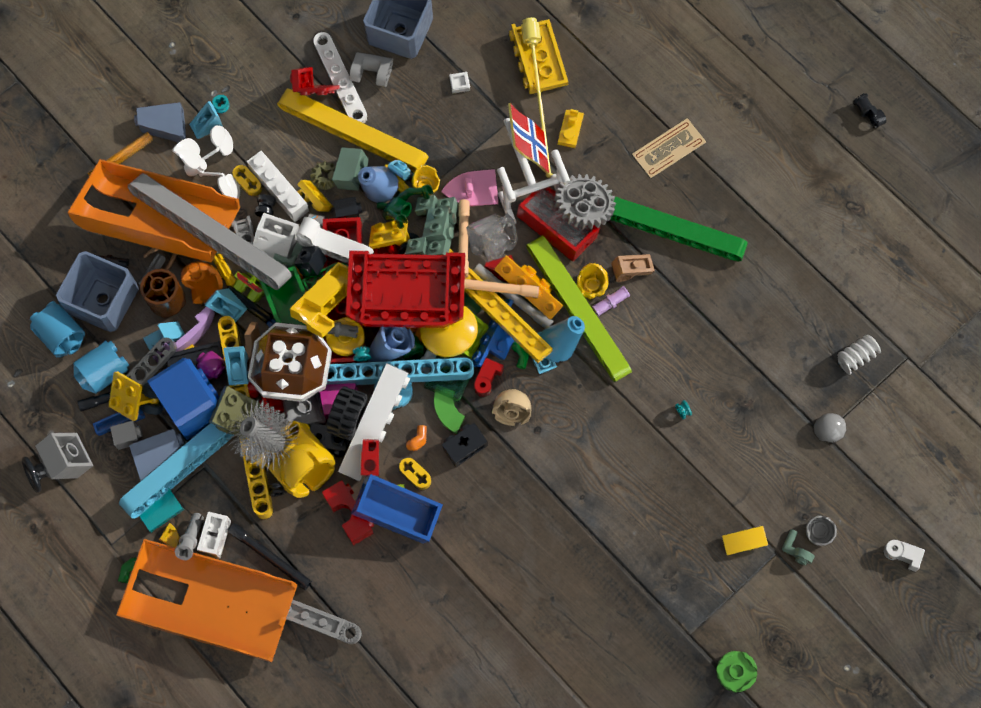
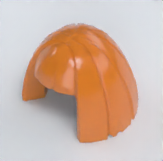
M196 261L189 263L181 271V282L185 287L192 290V301L195 304H205L216 290L223 288L220 273L207 262Z

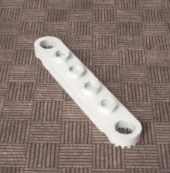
M325 32L318 33L314 37L315 48L332 84L340 85V89L335 91L347 116L353 118L354 113L361 112L362 118L356 120L365 123L367 120L366 110L352 81H350V76L331 36ZM321 38L328 40L325 45L318 44Z

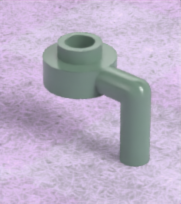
M296 242L290 259L277 253L274 254L273 259L281 264L293 267L303 246Z
M790 529L782 546V551L793 555L796 558L795 561L805 566L807 563L812 564L815 557L812 553L802 548L791 547L798 532Z

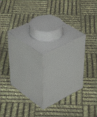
M134 421L110 427L114 445L118 450L141 441L140 437H143L140 425L137 426Z

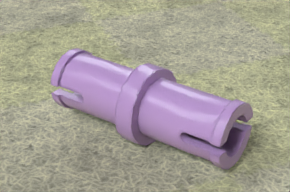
M623 286L613 294L606 295L605 299L593 305L592 309L599 317L610 308L614 309L617 307L616 304L630 297V294Z

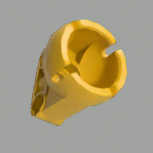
M292 421V424L288 426L289 431L286 434L292 435L285 438V440L291 439L292 441H285V443L294 444H284L285 447L283 448L286 450L278 452L279 458H277L275 453L274 468L271 456H269L271 461L268 462L267 460L263 464L272 472L288 493L301 498L309 495V489L302 483H305L312 491L318 490L333 474L335 460L333 455L310 431L308 424Z

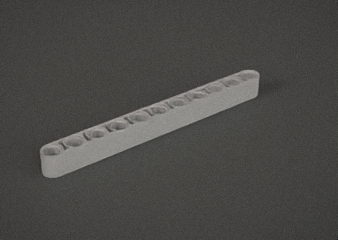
M140 174L128 184L129 191L135 197L271 288L278 290L291 278L290 271L284 265L146 174Z

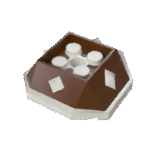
M275 323L254 342L248 379L263 398L303 402L317 392L326 389L332 351L323 338L308 331L304 325ZM287 358L293 359L290 363L284 362Z

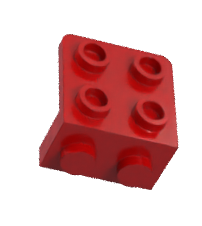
M313 67L291 70L290 82L293 92H299L300 95L315 93L316 95H327L328 93H335L334 90L340 89V85H314Z

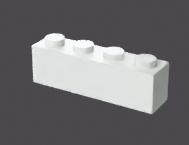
M262 151L247 161L250 171L257 177L271 196L276 198L277 203L294 222L309 212L306 201Z

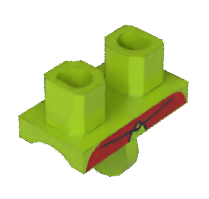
M237 271L235 274L237 280L233 286L236 290L244 293L249 286L252 290L247 297L256 303L263 296H266L262 286L258 283L260 282L258 278L249 272L248 274L252 277Z

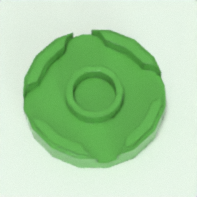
M731 651L725 654L718 662L716 668L717 678L720 684L727 690L743 692L755 683L757 665L747 653Z

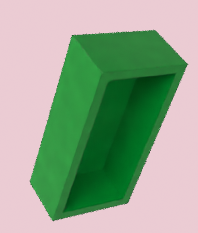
M296 266L288 268L292 276L278 290L259 280L276 323L306 326V324L291 317L290 308L306 292Z

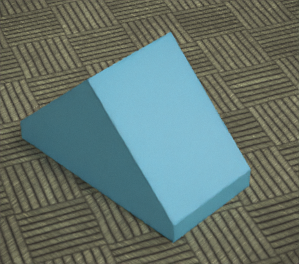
M208 101L189 125L196 138L200 139L210 134L214 126H222V123L211 101Z
M229 288L216 290L205 303L206 307L222 316L232 317L235 322L247 310L246 306Z

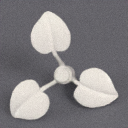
M217 125L211 129L210 138L216 149L202 158L199 155L200 148L194 140L187 138L176 144L172 151L185 163L184 170L188 176L192 177L197 174L200 177L220 176L217 182L221 193L239 199L240 185L233 175L204 172L207 168L205 162L207 158L219 150L224 156L229 155L233 150V140L224 127Z

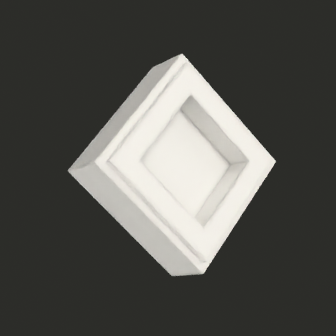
M467 72L449 75L452 94L470 91Z

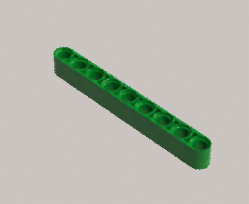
M615 197L613 201L616 205L614 213L610 218L612 221L732 261L740 262L743 259L748 242L742 238Z

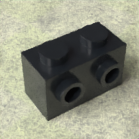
M311 423L310 431L334 457L346 455L350 446L349 440L327 433V425Z

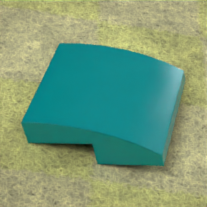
M168 488V491L157 501H154V504L140 515V518L152 533L184 509L173 492Z

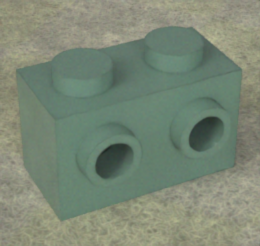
M341 148L332 178L338 189L359 190L358 174L362 168L368 166V158L362 149Z

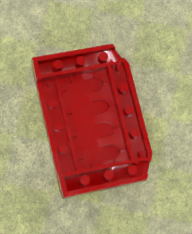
M349 250L346 317L365 327L445 328L463 320L466 254L446 252V255L369 254V251Z

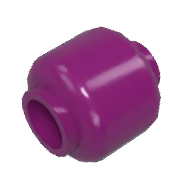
M209 351L206 354L202 352L196 360L198 362L197 370L201 368L207 379L219 378L226 368L224 366V359L213 351Z

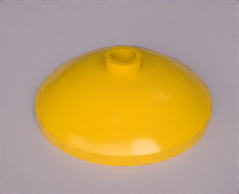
M464 306V319L445 328H420L421 339L425 347L431 353L440 357H454L464 353L472 346L478 333L476 318L466 306Z

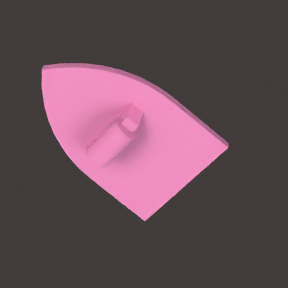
M495 169L471 171L458 175L448 182L443 188L442 193L448 198L455 197L458 204L462 199L468 200L470 206L498 204Z

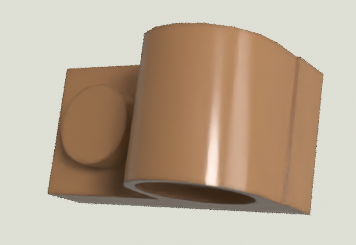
M650 254L617 256L611 263L617 282L630 280L635 275H651L655 272Z

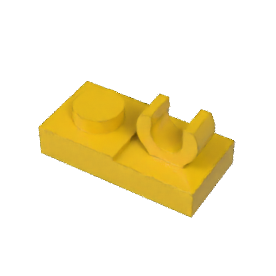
M573 109L565 111L558 145L576 148L584 113Z
M301 180L297 184L301 188L297 191L299 195L302 196L304 193V200L306 203L311 201L314 209L319 212H329L333 208V205L310 180Z

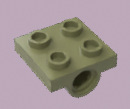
M224 386L209 422L216 425L218 430L227 434H240V431L233 430H239L240 427L228 426H241V421L247 418V411L249 417L250 412L251 414L254 412V417L256 414L254 409L257 410L255 408L257 401L228 386Z

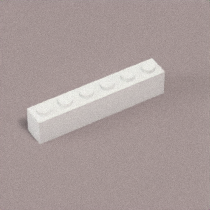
M388 363L385 365L338 472L358 481L362 477H366L361 476L363 439H379V442L382 443L386 432L383 431L386 423L390 425L394 414L391 413L393 407H398L402 396L399 394L402 388L406 389L410 378L407 377L408 372Z

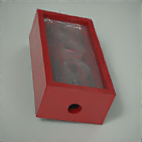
M551 187L532 192L518 206L517 217L540 236L543 235L551 245L574 262L597 239L600 227L597 228L593 225L592 229H590L586 225L582 229L581 224L575 227V222L568 224L569 219H562L563 213H558L559 207H555L556 201L554 198L556 191Z

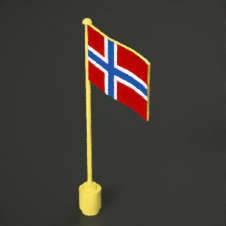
M526 18L522 21L523 24L521 25L524 44L531 46L541 128L531 119L520 113L511 103H508L513 147L522 156L539 166L546 173V177L550 178L553 174L550 170L535 46L541 41L540 27L536 18Z

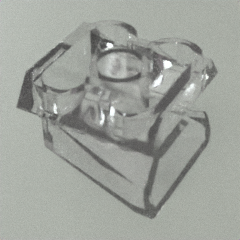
M508 213L504 217L492 214L466 227L472 253L477 256L485 253L488 262L502 258L504 251L512 250L518 241L514 219Z

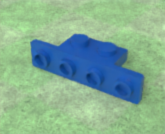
M511 299L503 300L510 307L514 302ZM493 319L489 321V328L486 334L482 336L478 350L472 356L474 367H481L488 353L493 354L500 360H505L514 342V339Z

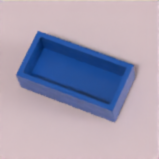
M370 474L363 481L351 514L424 544L430 541L443 504Z

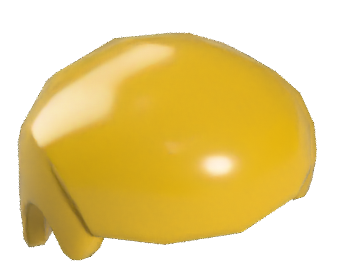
M428 165L420 166L415 170L412 177L413 188H421L429 184L435 193L440 184L437 170Z

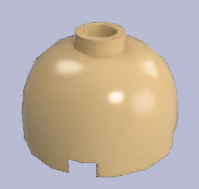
M516 389L505 390L496 397L492 414L494 413L495 419L502 424L515 426L514 422H521L522 425L528 422L531 417V403L523 392Z

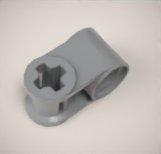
M247 216L246 219L234 220L232 222L234 233L246 241L250 240V244H253L255 236L250 216Z

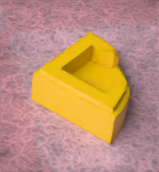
M169 523L159 540L175 548L179 545V533Z

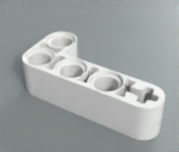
M309 217L303 218L296 233L300 245L304 247L319 246L324 255L349 264V250L369 251V254L374 253L372 248L321 229L320 224Z

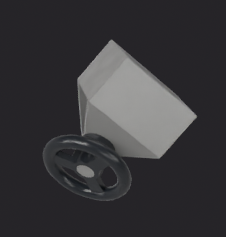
M50 433L35 446L40 463L33 466L28 457L22 458L25 474L36 493L41 492L39 480L45 477L50 479L79 478L93 467L77 433Z

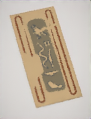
M687 118L632 155L650 178L706 143V141Z

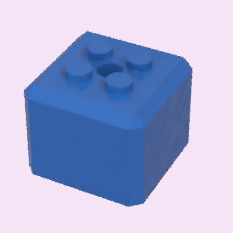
M182 358L147 381L186 440H189L210 424L209 420L217 405L219 395L202 369L199 368L197 370L190 359Z

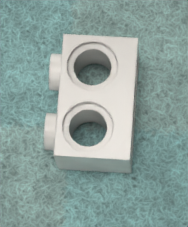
M208 512L197 547V551L200 554L218 559L221 558L228 534L227 531L231 523L228 516Z

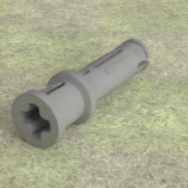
M194 513L191 516L186 532L180 537L179 545L175 549V555L181 560H189L193 555V549L197 545L196 537L204 520L203 516L200 518L201 514Z

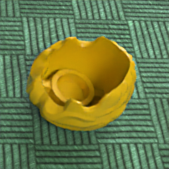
M589 263L581 269L577 277V287L587 299L604 295L608 287V273L601 265Z

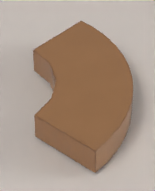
M251 322L244 334L245 350L249 357L247 361L248 373L254 342L260 337L257 322Z

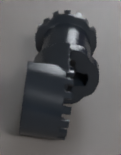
M863 93L860 97L858 96V98L853 100V104L857 105L861 111V116H868L875 128L886 124L887 120L884 112L871 104L867 93Z

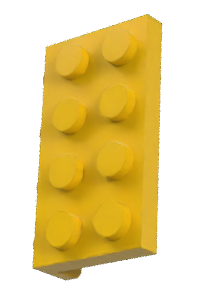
M550 20L540 21L538 23L541 41L535 46L540 92L567 86L568 79ZM511 24L509 37L515 43L513 50L515 57H519L520 60L518 62L519 71L524 73V88H528L529 94L537 93L531 46L523 43L521 26L516 27L515 24Z

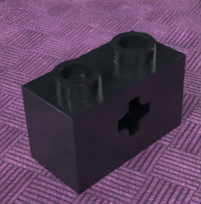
M475 423L463 426L459 430L460 433L455 436L450 435L443 441V450L456 468L488 446V441ZM461 441L467 442V446L461 445Z

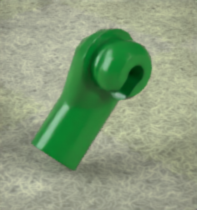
M136 557L130 558L121 566L118 582L128 583L130 572L133 570L137 559Z

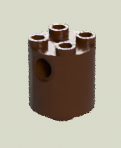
M154 269L143 277L140 284V292L151 311L162 318H169L179 313L183 306H185V293L172 272L165 269Z

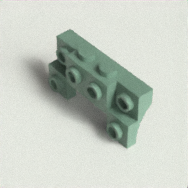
M429 195V199L418 197L415 212L417 216L427 215L422 238L409 239L405 254L446 255V252H449L451 240L454 237L453 230L457 222L456 215L459 206L455 197L437 199L435 195Z

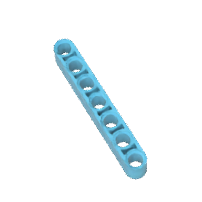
M210 423L120 499L119 505L132 519L139 517L154 504V501L161 498L168 489L171 490L234 435L226 434L218 430L216 425Z

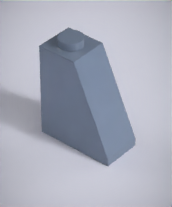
M180 102L137 108V115H134L135 125L139 126L142 133L148 132L150 135L175 142L186 139L184 110Z
M174 429L129 445L141 481L182 447L181 445L184 444L181 433L177 434Z

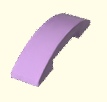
M206 307L195 316L198 324L175 342L177 345L176 352L182 351L192 344L195 345L203 337L213 321L214 310ZM165 343V349L169 351L170 347ZM157 351V353H159L162 357H164V355L161 354L162 352ZM152 356L154 360L158 363V357Z

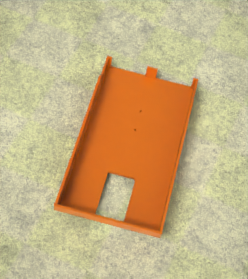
M100 159L68 211L71 220L87 231L212 263L217 253L216 250L135 197L129 191L128 184L144 173L228 229L231 227L240 209L239 199L222 195L209 186ZM92 185L104 195L137 204L131 215L127 217L94 208L86 202L84 197Z
M147 539L143 540L117 616L134 623L268 662L273 661L297 588L295 582L197 553H193L189 560H181L175 555V547ZM139 569L188 584L189 587L183 604H175L132 590Z

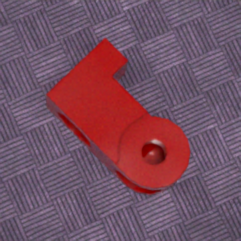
M488 358L485 359L474 384L475 392L478 396L486 397L491 393V384L496 375H502L504 365Z
M363 439L361 476H368L370 474L379 476V439Z

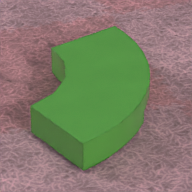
M437 384L434 393L436 414L444 427L457 435L465 416L459 413L454 406L455 392Z

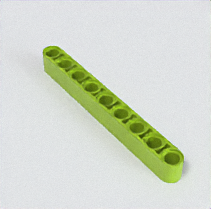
M542 235L526 245L528 252L546 280L551 284L552 289L571 317H579L584 322L585 329L582 335L611 379L616 382L632 373L628 362L546 238Z

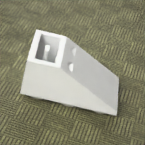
M263 213L252 245L272 258L277 253L290 259L295 244L298 242L296 233L299 229V224Z

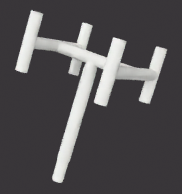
M506 118L504 124L513 146L510 118ZM514 148L528 186L514 191L504 167L497 169L503 185V191L499 192L498 196L510 225L517 223L511 209V202L516 201L517 197L553 185L555 190H557L561 182L564 185L571 182L558 150L551 152L557 167V174L551 175L550 179L536 183L527 158Z

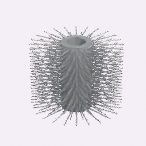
M267 403L268 407H259L262 409L260 413L254 409L256 413L254 417V412L252 414L250 412L249 417L247 411V418L240 423L241 426L228 427H240L239 430L233 429L241 432L234 435H239L241 442L236 447L241 446L242 448L236 451L246 450V453H240V457L241 455L242 457L246 455L245 458L248 460L250 458L247 457L251 456L252 461H260L263 466L265 465L263 463L267 462L265 457L268 454L271 456L270 452H272L274 468L275 453L277 458H279L278 452L285 447L284 444L294 443H285V441H292L291 439L285 440V438L292 434L286 435L285 433L286 431L288 433L289 429L285 430L286 425H281L285 420H289V418L280 419V415H275L279 413L277 411L274 412L273 407L269 408Z

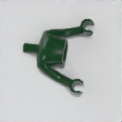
M429 184L421 188H407L389 203L378 202L377 209L383 210L382 217L385 220H395L397 227L403 229V223H408L407 217L412 210L411 203L406 202L408 198L412 195H423L424 199H429V194L434 192Z

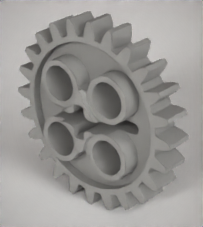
M578 174L577 179L571 175V182L564 185L562 182L560 183L555 193V207H559L558 213H563L562 219H569L568 224L575 222V227L581 224L582 229L586 225L592 229L593 225L599 228L600 224L605 225L606 221L610 220L615 210L616 203L613 202L615 196H611L612 190H606L607 184L601 185L602 180L596 182L595 176L589 179L588 174L585 175V178Z

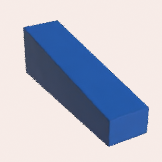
M140 406L138 412V419L134 422H137L145 418L144 412L140 409ZM117 412L93 423L96 434L100 436L111 432V426L132 420Z

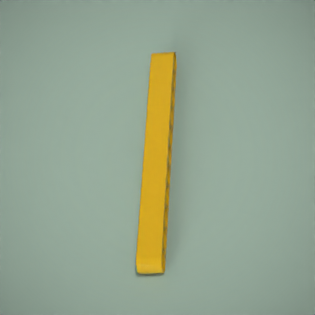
M230 316L221 317L218 321V329L222 350L230 342H236L233 347L241 346L238 327L234 319ZM227 324H232L230 329L224 330ZM247 384L229 385L230 388L250 397ZM244 455L243 460L253 510L259 518L268 519L272 516L273 505L269 495L270 490L268 489L265 466L263 467L261 462L258 463L260 464L259 466H256V462L252 464L251 456L247 457L250 458L247 460L245 458L246 455ZM254 468H260V472L257 475L251 474ZM258 486H263V492L256 494L255 489ZM261 505H268L265 512H258Z

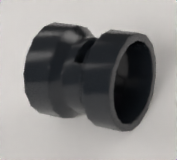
M268 194L258 195V206L255 208V215L261 218L263 213L273 216V206L276 204V198Z

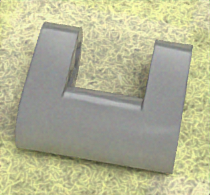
M356 52L350 70V81L360 82L363 71L368 70L378 72L377 86L386 87L392 71L393 58Z

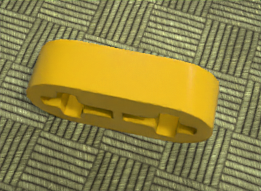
M238 165L233 169V177L248 195L257 196L261 193L262 186L260 181L246 166ZM238 173H244L246 179H244L242 176H239ZM250 182L252 185H256L257 188L255 190L253 188H250L248 183Z
M404 458L400 462V472L416 488L425 490L430 487L431 477L429 473L415 460ZM412 464V469L415 472L412 473L410 470L404 471V465ZM418 474L421 478L426 477L427 483L418 484L419 479L416 475Z

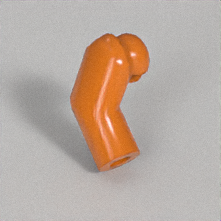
M417 426V436L406 443V448L409 451H417L426 444L427 426Z

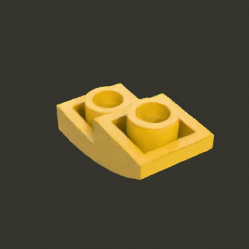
M763 526L722 536L727 555L768 545Z

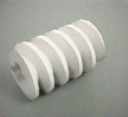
M865 335L862 339L857 340L856 343H852L850 347H846L844 351H840L838 353V362L842 369L850 375L852 373L850 368L856 371L858 369L856 364L861 367L864 366L863 359L866 362H870L869 355L872 358H876L875 351L880 354L881 349L873 337Z

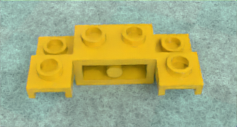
M338 262L321 279L317 280L316 284L309 291H306L290 308L291 317L306 324L308 331L321 338L334 327V321L326 317V315L347 296L348 266Z

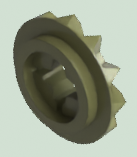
M326 161L320 164L317 163L312 168L310 175L312 183L317 188L323 190L333 188L335 183L332 181L336 166ZM322 170H323L325 173H328V179H329V180H327V178H325L324 176L321 177V176H322Z

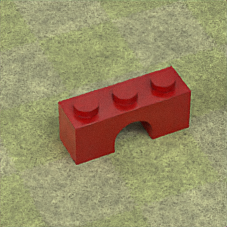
M343 480L322 492L333 513L342 508L349 509L352 512L356 501L352 497L354 491L349 483L345 485ZM352 514L349 521L342 525L353 546L374 534L372 530L374 524Z

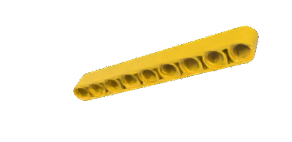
M287 88L277 103L278 107L283 111L390 162L394 160L404 162L411 172H415L420 166H424L429 158L423 151L305 95L293 92L292 89Z

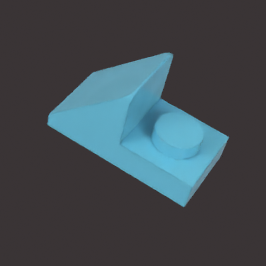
M178 321L158 324L159 330L143 339L149 350H151L162 338H170L177 342L185 333Z
M244 346L224 348L229 385L248 384L247 361L249 357Z

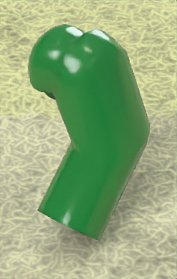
M514 342L512 350L519 355L516 367L525 369L529 354L517 342Z

